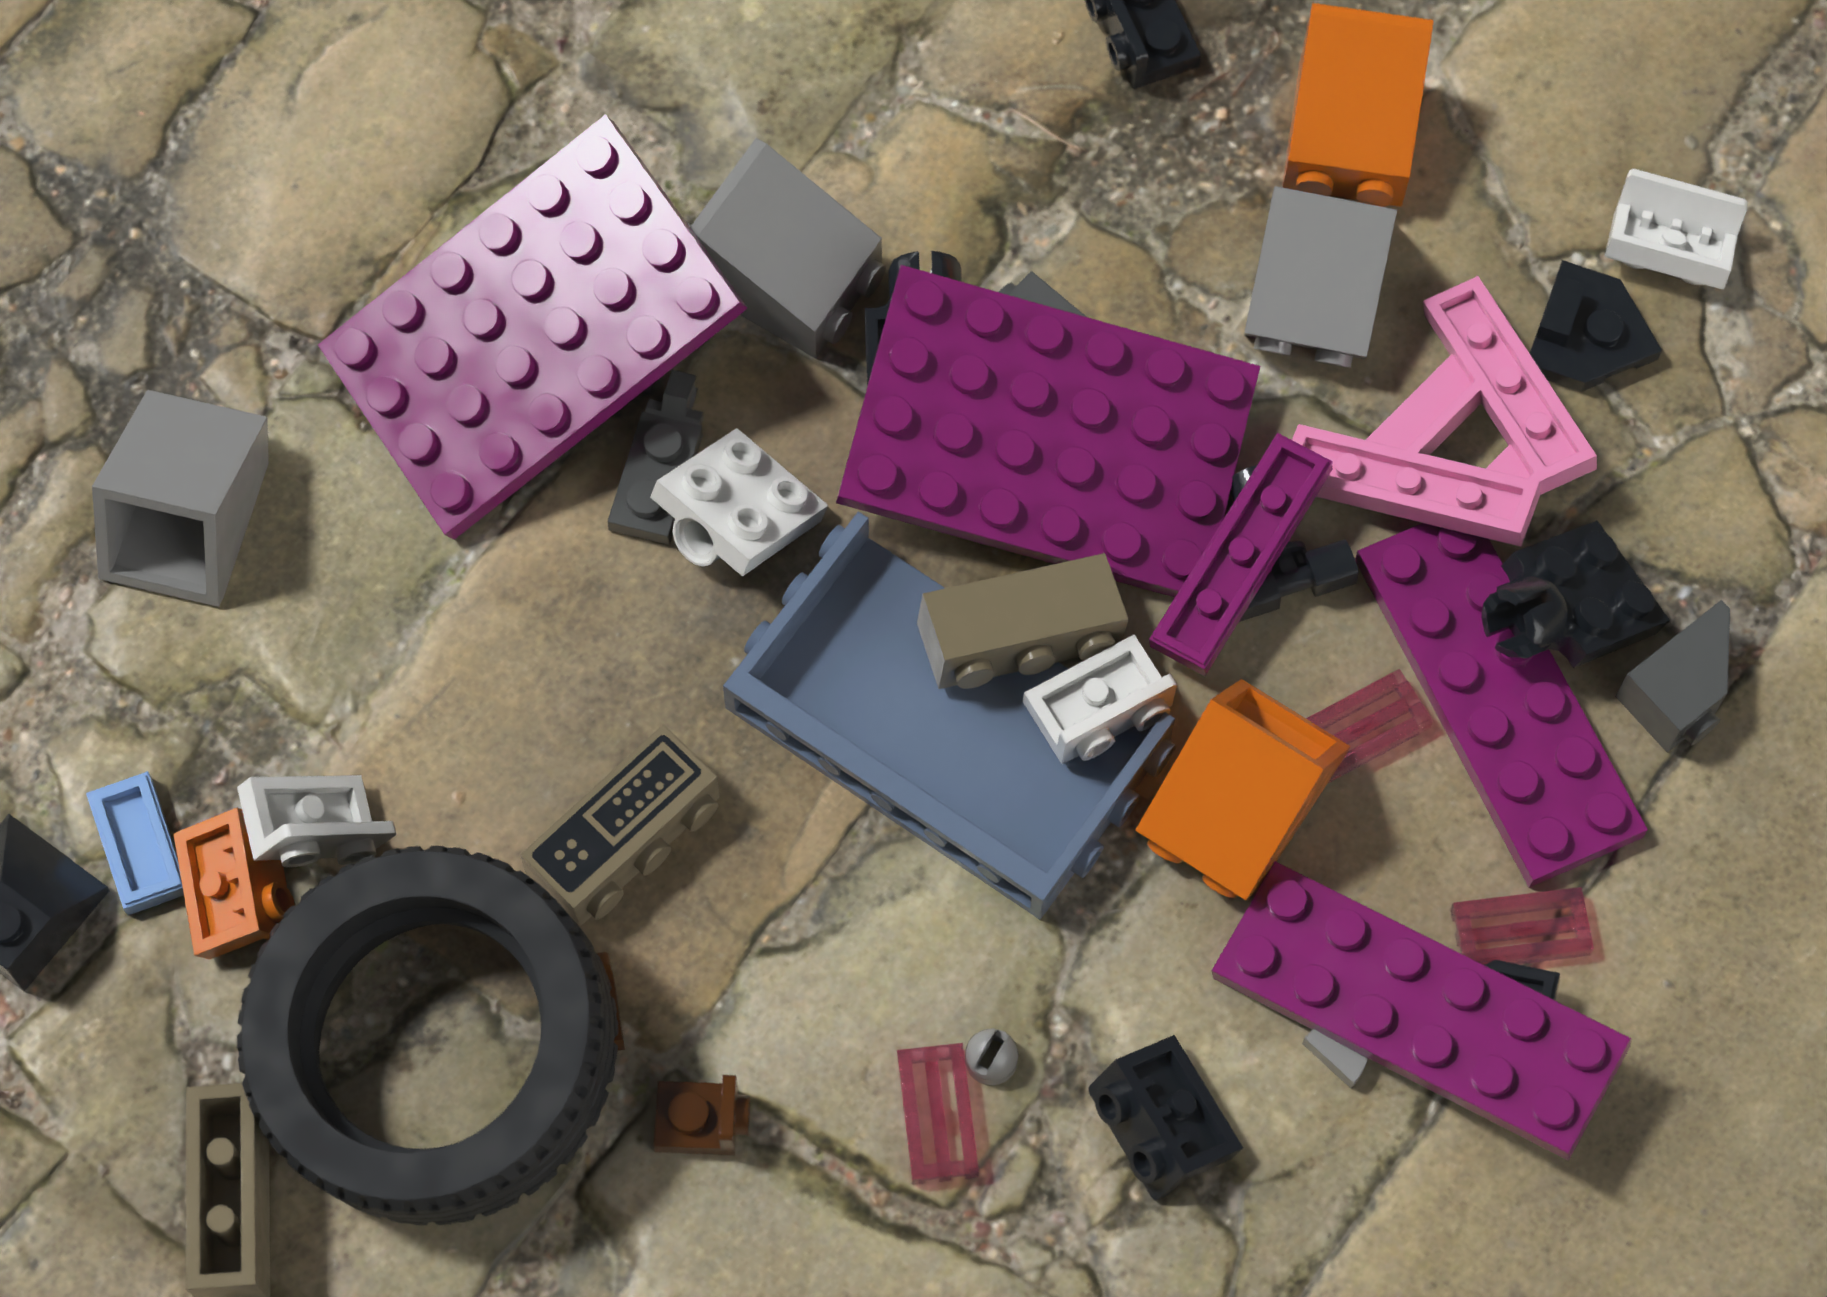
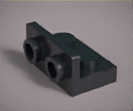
M1084 0L1091 19L1094 22L1102 21L1108 34L1106 46L1114 68L1117 71L1125 70L1133 89L1200 66L1201 53L1175 0Z
M1175 1035L1115 1059L1088 1087L1089 1094L1095 1102L1098 1115L1111 1129L1129 1159L1134 1175L1144 1184L1151 1198L1155 1201L1167 1196L1182 1181L1231 1160L1243 1149V1146Z

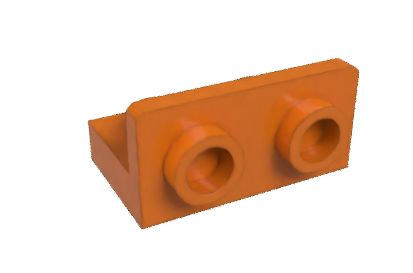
M236 807L173 833L194 956L210 960L258 940H270V932L276 923L281 922L284 918L283 915L291 906H295L291 892L287 888L281 860H253L242 809Z

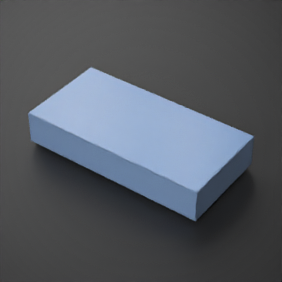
M147 771L86 793L126 914L131 915L184 896L177 852L149 772Z

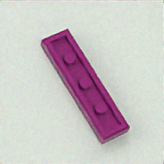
M1279 433L1276 434L1149 638L1151 648L1203 676L1207 675L1333 470V461Z

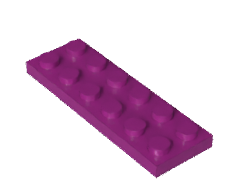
M1422 523L1357 551L1355 561L1528 888L1642 839L1648 829L1550 650L1529 658H1510L1499 653L1494 648L1497 643L1514 637L1510 629L1486 637L1481 618L1483 604L1490 594L1497 592L1496 587L1510 582L1507 574L1501 567L1502 562L1490 540Z
M1276 861L1211 970L1213 979L1310 1029H1315L1341 1045L1569 1161L1631 1047V1038Z

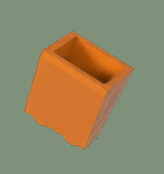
M1312 3L1299 64L1283 188L1329 197L1357 200L1360 203L1381 207L1388 205L1402 207L1410 179L1434 20Z
M1240 679L1210 700L1135 831L1149 839L1147 845L1160 857L1173 863L1184 861L1203 873L1202 879L1204 883L1212 890L1229 898H1236L1238 895L1247 900L1260 888L1275 861H1278L1351 746L1245 680Z

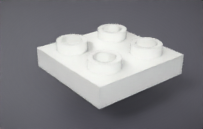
M738 428L658 479L650 496L651 499L675 518L672 531L674 542L688 561L704 567L711 565L721 558L742 577L820 523L828 507L822 499Z

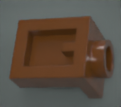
M723 1075L722 1083L658 1081L654 1150L656 1153L735 1156L736 1135L748 1136L750 1124V1095H739L737 1075Z

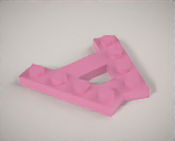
M1479 276L1423 301L1424 316L1450 356L1366 440L1298 424L1292 440L1333 461V470L1316 497L1521 547L1540 495L1596 470L1597 455ZM1480 404H1482L1508 444V447L1487 468L1430 455Z

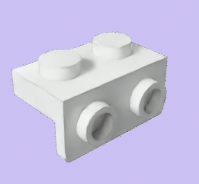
M1631 169L1628 172L1613 216L1605 257L1621 261L1632 268H1646L1679 277L1689 284L1708 285L1724 290L1731 272L1737 235L1745 217L1748 202L1743 198L1638 169Z
M1134 634L1024 692L1023 703L1063 765L1078 756L1083 761L1099 756L1114 744L1115 736L1134 726L1138 731L1153 727L1164 712L1170 713L1171 709L1169 707L1173 704L1177 683L1171 674L1161 677Z
M361 775L250 777L237 787L254 861L281 860L284 867H299L322 858H337L340 865L355 864L360 862L362 858L371 855L376 856V849L396 836L393 821H372Z

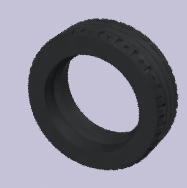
M413 846L401 850L385 851L378 858L371 855L362 858L360 862L351 863L341 868L336 876L332 877L329 875L321 880L314 889L310 888L301 896L299 904L291 906L286 911L281 922L276 923L270 932V940L260 948L257 954L258 958L249 972L250 983L243 990L242 1006L238 1015V1024L242 1028L237 1035V1049L239 1051V1071L245 1074L242 1085L253 1116L260 1119L259 1127L279 1155L285 1157L287 1163L296 1172L326 1193L359 1211L378 1218H388L392 1222L426 1226L429 1222H434L437 1225L463 1223L474 1220L475 1216L480 1213L486 1217L497 1213L503 1208H509L518 1203L519 1197L522 1194L530 1196L539 1190V1187L553 1179L557 1175L559 1165H567L571 1161L579 1147H582L587 1140V1129L596 1125L601 1115L602 1107L605 1105L609 1095L605 1088L608 1083L613 1081L618 1046L614 1043V1038L618 1035L617 1010L615 1000L610 995L612 987L600 957L595 953L594 946L584 931L546 889L522 871L513 870L509 864L486 854L477 852L470 855L466 849L456 847L430 846L427 850H423L420 846ZM450 924L469 928L494 939L511 952L520 962L533 985L541 1016V1037L532 1070L523 1087L507 1108L486 1127L460 1142L438 1148L418 1149L394 1146L379 1141L359 1130L344 1116L330 1096L320 1068V1041L330 1003L349 972L360 960L385 941L401 933L429 925Z

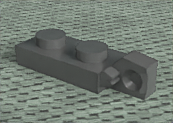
M672 370L664 391L663 401L649 399L645 412L642 411L607 521L609 531L667 545L671 542L675 518L651 499L650 496L658 479L698 454L703 438L702 421L704 415L702 411L692 409L698 392V388L695 387L696 375Z

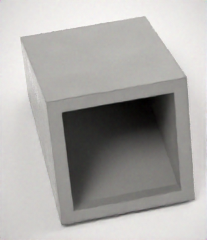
M755 138L690 227L748 309L741 316L815 359L828 341L836 344L843 337L852 319L853 313L851 309L861 295L868 298L875 292L886 269V266L882 264V238L773 148L758 138Z
M1274 186L1244 332L1245 336L1256 338L1254 349L1290 356L1292 345L1316 349L1314 361L1351 368L1353 357L1365 359L1368 354L1397 210Z
M147 390L92 485L98 579L219 607L224 598L269 464L268 418L262 415Z

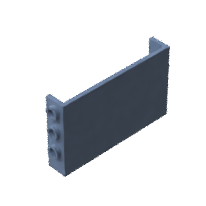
M858 511L846 528L837 525L829 533L819 551V557L822 559L809 575L802 572L791 582L782 598L784 608L771 624L763 621L753 631L744 648V652L747 654L723 685L725 708L1041 920L1075 873L1084 878L1094 866L1104 848V845L1099 843L1098 840L1110 823L1121 827L1128 819L1140 799V795L1134 790L1144 776L1149 773L1157 777L1167 765L1176 749V745L1170 741L1175 718L1164 712L1156 724L1149 729L1138 731L1134 726L1115 736L1114 744L1099 756L1087 761H1083L1078 756L1062 765L1023 703L1024 692L1068 670L1061 663H1054L1049 669L1037 674L1023 675L1018 671L996 676L986 684L975 688L963 689L956 685L938 689L917 626L922 594L945 589V587L869 538V518Z

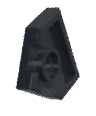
M1562 260L1529 353L1547 381L1583 392L1604 383L1606 378L1632 367L1638 369L1657 361L1662 349L1621 279Z

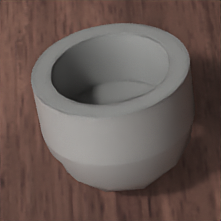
M993 1028L985 1029L976 1033L970 1039L965 1051V1065L969 1074L976 1081L985 1085H998L1007 1081L1014 1074L1018 1063V1048L1015 1041L1006 1032ZM992 1040L998 1041L1003 1045L996 1054L990 1068L987 1069L980 1065L979 1062L988 1050Z

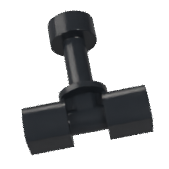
M1257 465L1248 467L1232 476L1233 482L1230 494L1233 502H1235ZM1344 539L1307 551L1302 541H1288L1239 622L1280 609L1281 597L1311 588L1314 596L1318 597L1357 584L1359 570L1347 540Z

